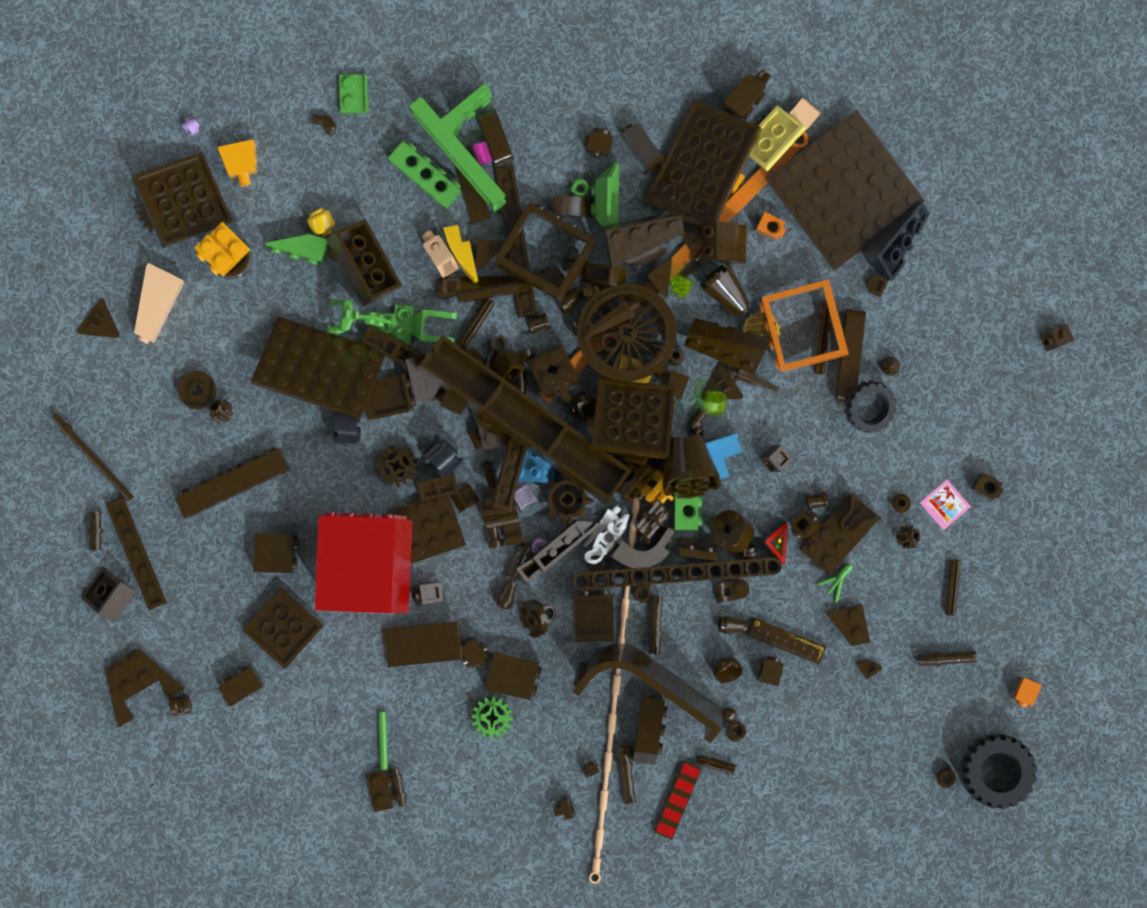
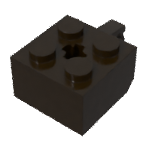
M762 69L755 76H745L724 101L722 109L728 114L746 121L752 114L754 104L758 106L764 99L766 84L771 75Z
M562 344L527 361L546 398L554 394L556 396L561 394L565 403L572 400L568 390L572 389V385L580 382V378ZM553 369H556L557 373L553 375L551 372Z

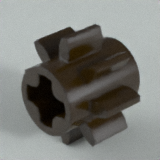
M223 399L222 402L216 400L210 406L211 413L209 415L218 424L221 421L225 423L232 418V409L234 407L226 399Z
M913 525L901 526V531L896 535L898 544L903 545V549L916 548L915 543L920 541L919 531L914 529Z

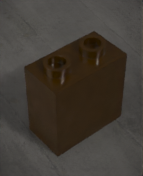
M255 533L253 572L294 573V570H297L298 558H294L295 550H298V539H295V535Z

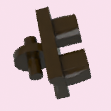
M655 500L634 526L646 539H650L655 531L664 525V520L670 513L658 500Z

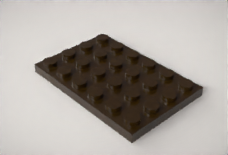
M693 100L644 203L666 213L677 211L681 214L682 220L701 228L703 222L718 221L762 128Z
M278 316L251 378V384L360 420L386 356L368 345Z

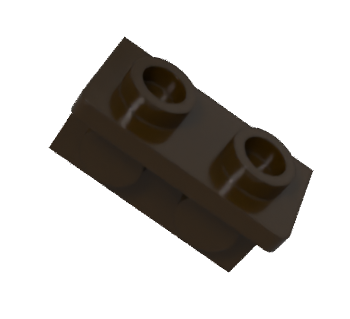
M680 537L678 556L717 561L718 545L714 541Z

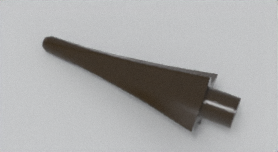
M731 368L729 372L730 376L735 377L734 381L764 387L776 392L779 391L778 387L743 370Z

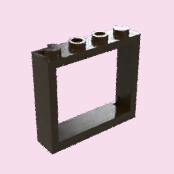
M529 203L495 257L494 263L498 268L562 302L595 248L596 240L591 233L587 231L583 233L578 230L575 224L563 222L557 214H549L545 212L542 206ZM531 214L586 243L559 288L505 258Z

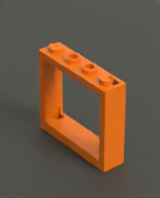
M829 279L762 297L763 302L759 304L762 314L766 313L767 321H764L766 331H771L772 339L769 340L771 350H776L777 358H774L776 369H781L783 373L849 355ZM823 288L839 350L785 364L769 302Z

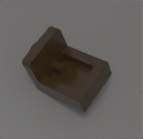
M1068 323L1040 334L1047 352L1074 341Z

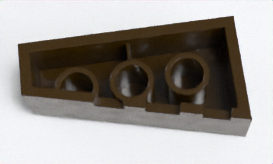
M677 211L602 226L608 262L612 268L684 234L682 217Z
M695 318L683 346L754 375L765 353L771 335H756L755 331L747 330V332L738 331L736 327L732 326L720 327L719 323Z

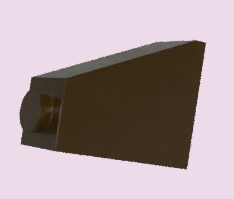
M631 123L623 129L621 137L647 174L663 163V155L638 123L635 125Z

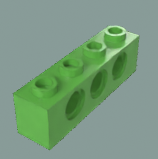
M402 141L388 157L389 162L448 210L462 193L459 189L461 186L453 179L449 181L445 177L446 173L441 168L437 167L435 169L430 164L432 161L424 154L420 156L416 153L417 148L410 142L406 144ZM411 157L417 160L414 166L406 164L407 160ZM422 171H431V176L428 179L422 178ZM437 183H445L446 188L443 191L436 190L435 186Z
M674 495V530H698V526L702 525V515H698V507H702V496L677 499V495ZM686 505L693 508L691 516L683 514V508Z

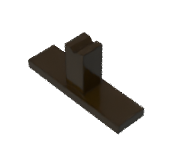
M695 262L677 276L682 281L701 266L698 262Z

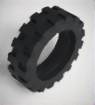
M868 380V382H860V385H855L852 388L853 390L849 391L847 394L848 398L844 403L846 406L844 412L852 426L863 432L873 433V431H881L882 428L888 426L890 421L892 422L893 414L896 413L897 409L895 408L897 401L894 398V393L889 390L890 388L878 381ZM870 392H878L883 399L881 413L871 421H862L858 415L860 400Z

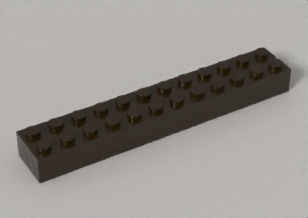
M444 335L439 338L432 351L421 362L418 371L605 505L609 503L632 471L607 452L591 450L592 442Z

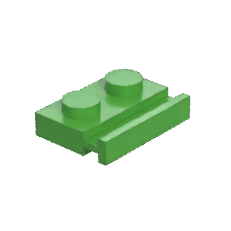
M367 74L339 75L340 113H369Z

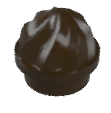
M887 357L881 363V370L885 375H896L900 370V362L894 357Z

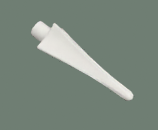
M615 505L612 509L608 508L599 523L600 526L593 531L584 543V547H587L608 527L609 523L614 522L619 517L617 515L621 511L619 506Z

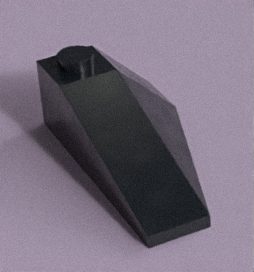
M918 201L873 236L861 251L868 264L889 281H893L904 267L906 262L903 259L907 250H912V240L915 235L920 234L929 216L923 201Z

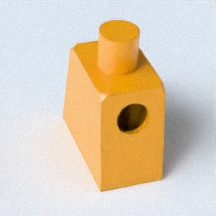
M254 139L218 147L229 177H238L240 187L251 185L249 174L257 173L256 143Z

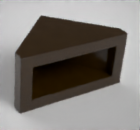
M477 239L475 267L478 271L499 253L505 241Z
M667 259L647 275V279L663 299L668 298L672 259Z

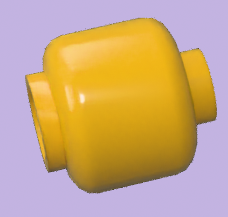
M323 207L309 213L307 223L314 235L321 234L322 237H325L332 233L331 229L334 228L335 221L329 210H323Z

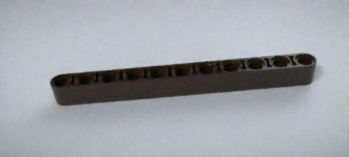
M760 558L579 572L573 575L571 582L574 588L587 590L767 576L778 574L781 571L782 565L777 558ZM770 561H774L777 565L776 570L773 572L767 568V564ZM752 562L756 563L758 567L755 573H751L748 570V566ZM732 564H736L739 568L738 573L735 575L729 572V567ZM713 565L718 566L720 570L717 576H712L710 573V568ZM693 567L700 569V575L697 578L691 575ZM675 568L681 571L679 579L672 577V571ZM655 570L662 572V578L659 581L653 579L652 574ZM636 571H640L643 574L641 582H636L633 579ZM616 573L624 575V581L620 584L614 581ZM598 574H602L605 577V582L602 585L595 583V577ZM580 575L586 579V583L582 587L577 586L575 582L576 578Z

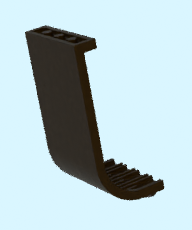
M628 644L604 646L593 653L586 663L581 662L576 669L577 672L572 683L574 685L572 692L577 696L582 693L591 679L598 673L608 669H623L636 675L704 724V739L710 744L722 729L723 709L634 646Z

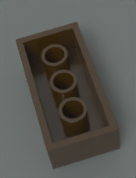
M366 219L334 232L326 240L363 307L394 293L402 286Z

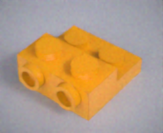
M223 222L195 247L197 250L195 255L202 262L207 260L211 264L209 269L216 276L220 273L223 277L250 251Z

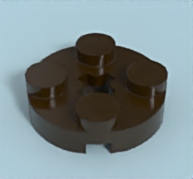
M192 371L185 375L178 384L179 398L191 409H204L210 406L216 398L217 387L214 379L205 372ZM196 385H200V388L203 390L198 396H195V392H192Z

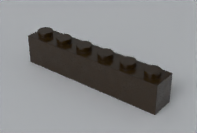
M273 447L265 451L266 455L260 458L258 455L248 459V463L243 466L237 464L231 467V471L226 474L220 472L212 476L213 480L209 482L203 480L195 484L196 488L190 491L186 488L178 492L179 496L175 497V500L184 519H188L290 471L291 469L282 450H276Z

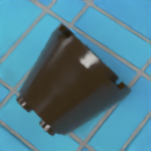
M692 435L689 438L683 439L681 437L671 438L669 458L665 459L662 483L663 492L666 496L673 494L677 495V499L696 498L706 495V492L711 489L718 490L721 487L720 475L705 441L701 439V435Z

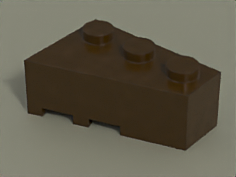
M642 696L632 762L655 765L658 754L662 755L663 743H660V736H664L665 725L662 724L663 717H667L668 706H664L665 699Z

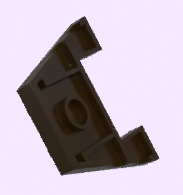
M141 649L132 652L106 668L118 727L135 719L125 701L154 683L160 682L168 698L184 690L181 684Z

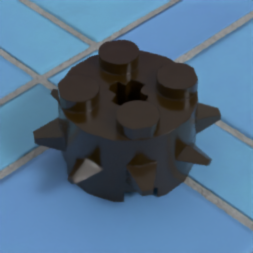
M565 477L564 481L558 483L550 479L549 483L552 489L549 495L541 497V500L549 503L550 511L547 517L551 518L557 515L563 519L564 526H568L570 519L576 516L585 520L586 517L583 512L585 505L593 503L594 499L587 497L584 489L567 477ZM566 494L573 498V502H569V505H565V502H562V498H565Z

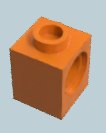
M764 212L756 232L776 241L778 237L782 238L786 230V227H784L785 221ZM767 224H776L777 231L770 232L767 229Z
M1021 677L1012 697L1017 700L1015 704L1027 708V705L1033 706L1042 685Z

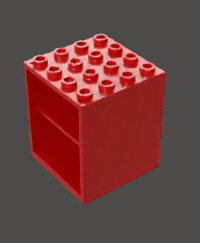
M325 512V516H319L315 610L391 614L409 613L413 521L407 520V516L392 514H341Z

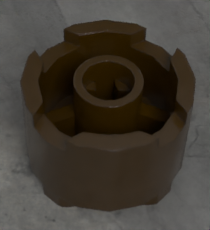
M734 510L723 511L712 518L710 522L712 540L718 546L732 553H739L750 546L748 544L752 536L754 537L755 535L751 521Z

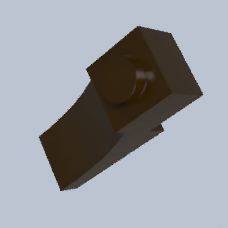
M372 325L369 326L361 340L405 367V359L423 354V352Z

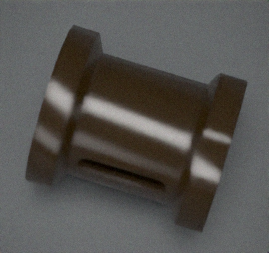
M546 313L532 319L530 317L527 318L532 334L545 328L547 330L550 329Z
M826 491L814 495L806 494L809 511L812 508L818 507L828 508Z

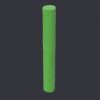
M386 711L378 712L380 770H388Z

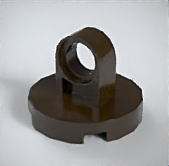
M535 599L524 601L522 603L523 608L520 609V620L523 628H528L531 632L529 635L533 638L545 635L548 630V623L555 621L557 618V609L552 605H542ZM548 608L551 611L550 618H547L546 609Z

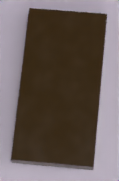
M459 621L384 629L388 667L463 659Z

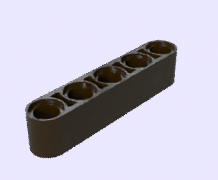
M846 309L843 334L849 355L840 357L836 402L845 403L849 391L851 392L855 385L858 386L866 311Z

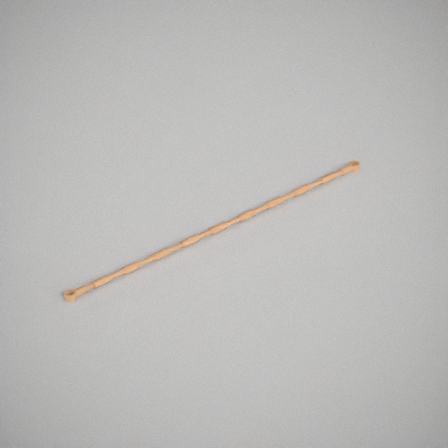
M642 493L640 498L634 499L632 505L633 518L630 523L629 546L633 549L637 538V528L634 525L637 522V516L640 511ZM625 586L624 599H622L620 613V635L617 644H625L624 633L626 619H628L630 586ZM616 669L613 676V698L611 714L609 713L607 752H605L603 766V788L600 793L599 824L598 829H596L594 847L596 851L593 858L592 872L589 875L590 881L594 884L601 880L599 873L601 863L600 850L603 845V823L605 810L607 809V787L613 755L611 750L616 727V705L621 682L620 669ZM593 874H597L599 876V879L597 881H593L591 879V876Z

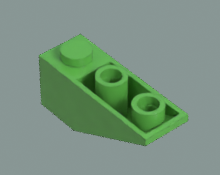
M307 234L267 242L266 246L270 248L272 253L281 254V252L288 253L290 258L299 260V257L307 259V263L317 265L318 262L323 263L328 243L325 238Z

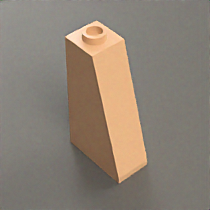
M149 263L146 266L134 331L135 334L139 335L137 339L146 344L149 341L155 342L185 283L182 279Z

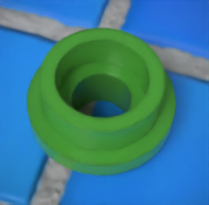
M577 179L571 185V192L575 197H586L590 191V186L584 179ZM579 185L584 187L582 192H578L576 189Z

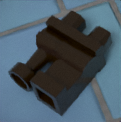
M493 498L483 500V521L488 528L491 541H488L489 549L504 546L503 540L498 537V528L504 527L507 545L523 543L524 540L516 505L512 503L511 511L506 512L491 507Z

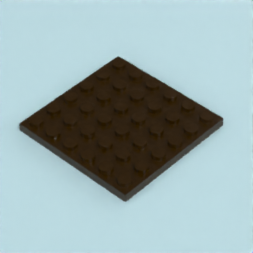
M858 110L854 111L765 179L833 271L860 252L873 236L918 201L925 202Z

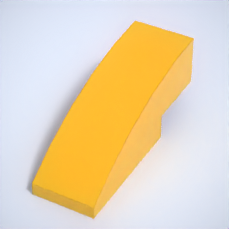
M458 225L444 227L449 249L457 264L474 283H478L470 241L462 242Z

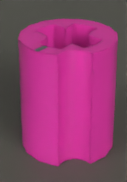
M487 142L472 146L475 159L480 166L493 162Z

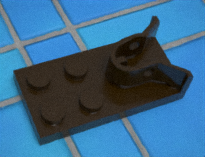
M852 492L802 547L801 551L830 576L881 517L870 510Z

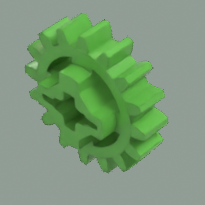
M493 696L492 701H489L486 697L484 704L479 701L480 707H474L477 713L471 716L476 718V721L472 724L478 725L476 731L482 730L483 737L488 733L490 739H492L493 734H496L499 738L501 731L506 734L505 728H511L508 721L513 720V717H509V714L513 711L506 709L509 704L503 705L502 698L497 702L495 696ZM490 705L486 713H480L485 706ZM497 706L503 709L505 715L497 711ZM492 708L494 709V715L498 716V719L494 720L493 727L491 726L490 719H487V716L492 712ZM480 720L488 724V729L482 726ZM505 722L501 728L495 730L496 724Z

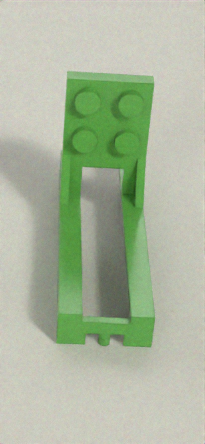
M484 83L442 119L437 116L422 97L418 98L409 106L413 111L411 113L412 116L490 208L496 212L506 204L505 194L457 139L462 122L466 119L467 121L472 119L480 107L483 109L491 102L490 88Z

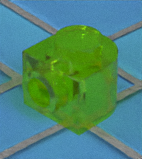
M681 274L674 275L669 283V286H671L670 291L685 300L694 282Z
M707 391L706 399H703V411H707V415L714 416L725 413L727 396L719 391Z

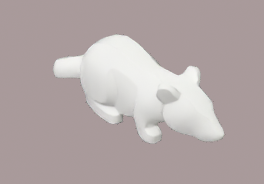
M629 514L616 519L614 523H609L606 531L597 536L593 544V550L588 551L584 555L586 562L596 564L603 559L604 555H607L612 550L616 540L625 532ZM592 556H601L597 560L591 559Z

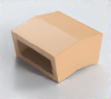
M804 97L789 113L790 116L804 125L806 131L821 114Z

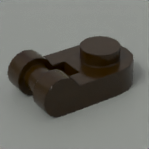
M744 580L714 584L718 594L716 598L717 603L745 598L750 591L748 583ZM730 587L731 595L726 596L724 588Z

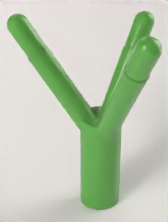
M849 563L837 575L818 582V585H822L835 580L827 591L830 594L837 585L835 603L838 602L843 579L853 568Z

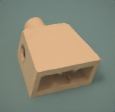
M432 231L423 234L422 238L425 241L423 247L442 278L459 269L454 257L439 235L434 236Z

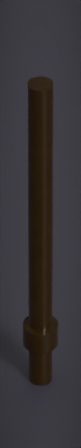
M57 413L52 415L51 419L61 428L60 431L63 435H67L122 496L130 502L134 496L73 431V427L66 423Z

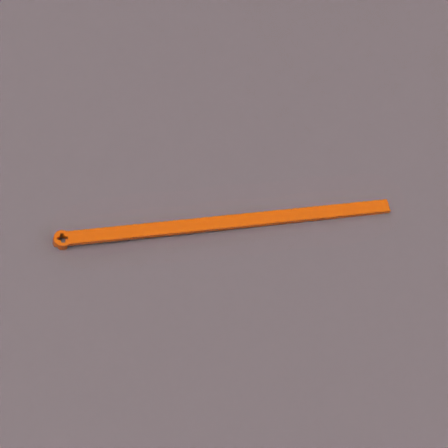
M805 131L800 135L803 137V144H796L794 142L768 171L761 167L726 202L718 221L729 222L767 184L765 180L767 177L789 162L800 150L807 146L808 135ZM685 244L671 258L670 281L694 258V255L699 253L697 248L689 251ZM650 281L644 285V287L651 289L657 294L659 293ZM630 299L627 303L630 304L635 299ZM640 302V307L635 309V316L644 308ZM602 331L596 334L594 337L604 336L605 334L610 332ZM607 339L605 345L607 346L613 339ZM602 340L590 341L593 351L602 347ZM581 351L571 359L577 374L588 365ZM541 390L538 392L548 404L556 397V394L546 398Z

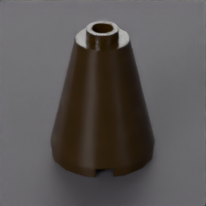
M726 262L725 267L720 265L705 277L707 279L705 284L702 281L699 284L701 290L734 315L739 314L741 316L749 310L748 305L750 303L729 262Z

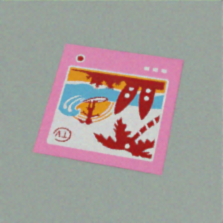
M948 479L920 502L943 530L971 507Z

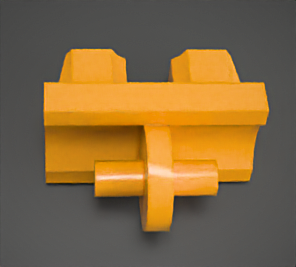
M659 470L652 477L657 482V485L652 488L646 484L641 490V493L646 497L645 500L651 505L655 500L663 504L667 498L671 501L674 499L673 496H666L664 494L662 486L664 473Z

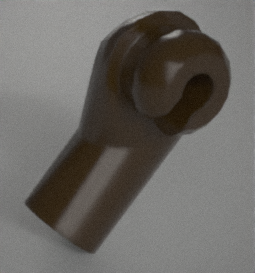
M313 114L312 124L323 125L327 135H334L336 133L337 125L330 116Z
M699 409L690 421L691 433L693 435H701V437L705 433L702 421L708 415L702 409Z

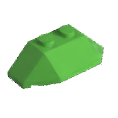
M615 161L596 179V184L592 185V197H595V204H591V215L595 216V221L601 227L618 223L619 161Z

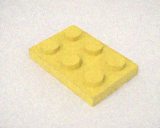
M776 106L759 124L762 130L749 157L768 171L806 128L779 106Z

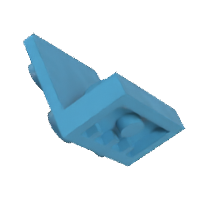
M527 449L518 482L549 483L550 479L556 482V469Z

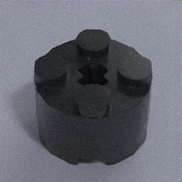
M333 411V443L356 444V442H360L361 427H357V423H360V420Z
M436 434L421 450L423 454L421 458L427 464L432 463L436 466L435 471L440 476H449L465 459L462 456L458 458L456 456L458 451L446 440L442 442L438 440L440 436Z

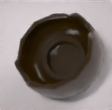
M723 657L714 664L712 673L716 680L718 679L721 684L740 677L743 673V668L736 658Z

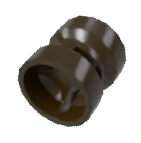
M183 695L181 698H169L172 716H178L180 713H192L190 695Z

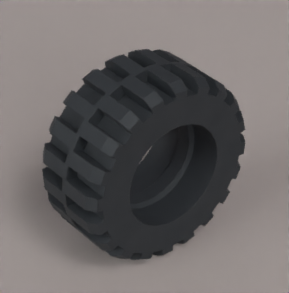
M989 734L985 735L984 738H978L973 745L967 748L968 752L962 758L963 765H960V771L962 772L961 780L965 784L966 791L976 801L990 808L1007 809L1010 806H1017L1020 801H1025L1027 794L1032 793L1034 789L1032 786L1037 781V777H1035V772H1038L1037 766L1034 763V755L1030 753V749L1021 741L1008 735ZM995 753L1008 755L1016 765V776L1013 782L1004 789L990 788L985 784L981 776L983 762L988 756Z

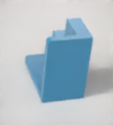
M737 434L706 443L720 479L729 477L724 458L742 453Z

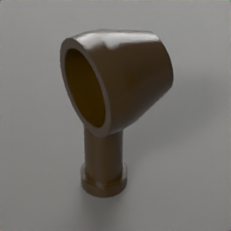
M653 345L650 346V350L656 355L661 351L660 348L653 347ZM675 347L673 352H677L679 358L674 359L671 355L667 361L672 366L680 365L685 357L683 350Z

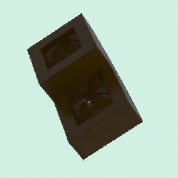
M554 196V213L558 216L592 217V198Z

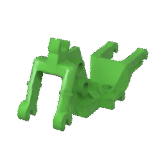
M331 299L330 306L341 307L339 325L328 326L327 333L340 334L348 331L351 323L359 319L364 321V324L378 327L386 333H392V336L410 345L412 336L421 342L436 343L440 336H430L423 332L425 318L457 320V313L423 310L414 316V306L395 305L394 314L365 312V315H361L359 311L353 309V302L351 300ZM446 337L453 343L455 342V338Z

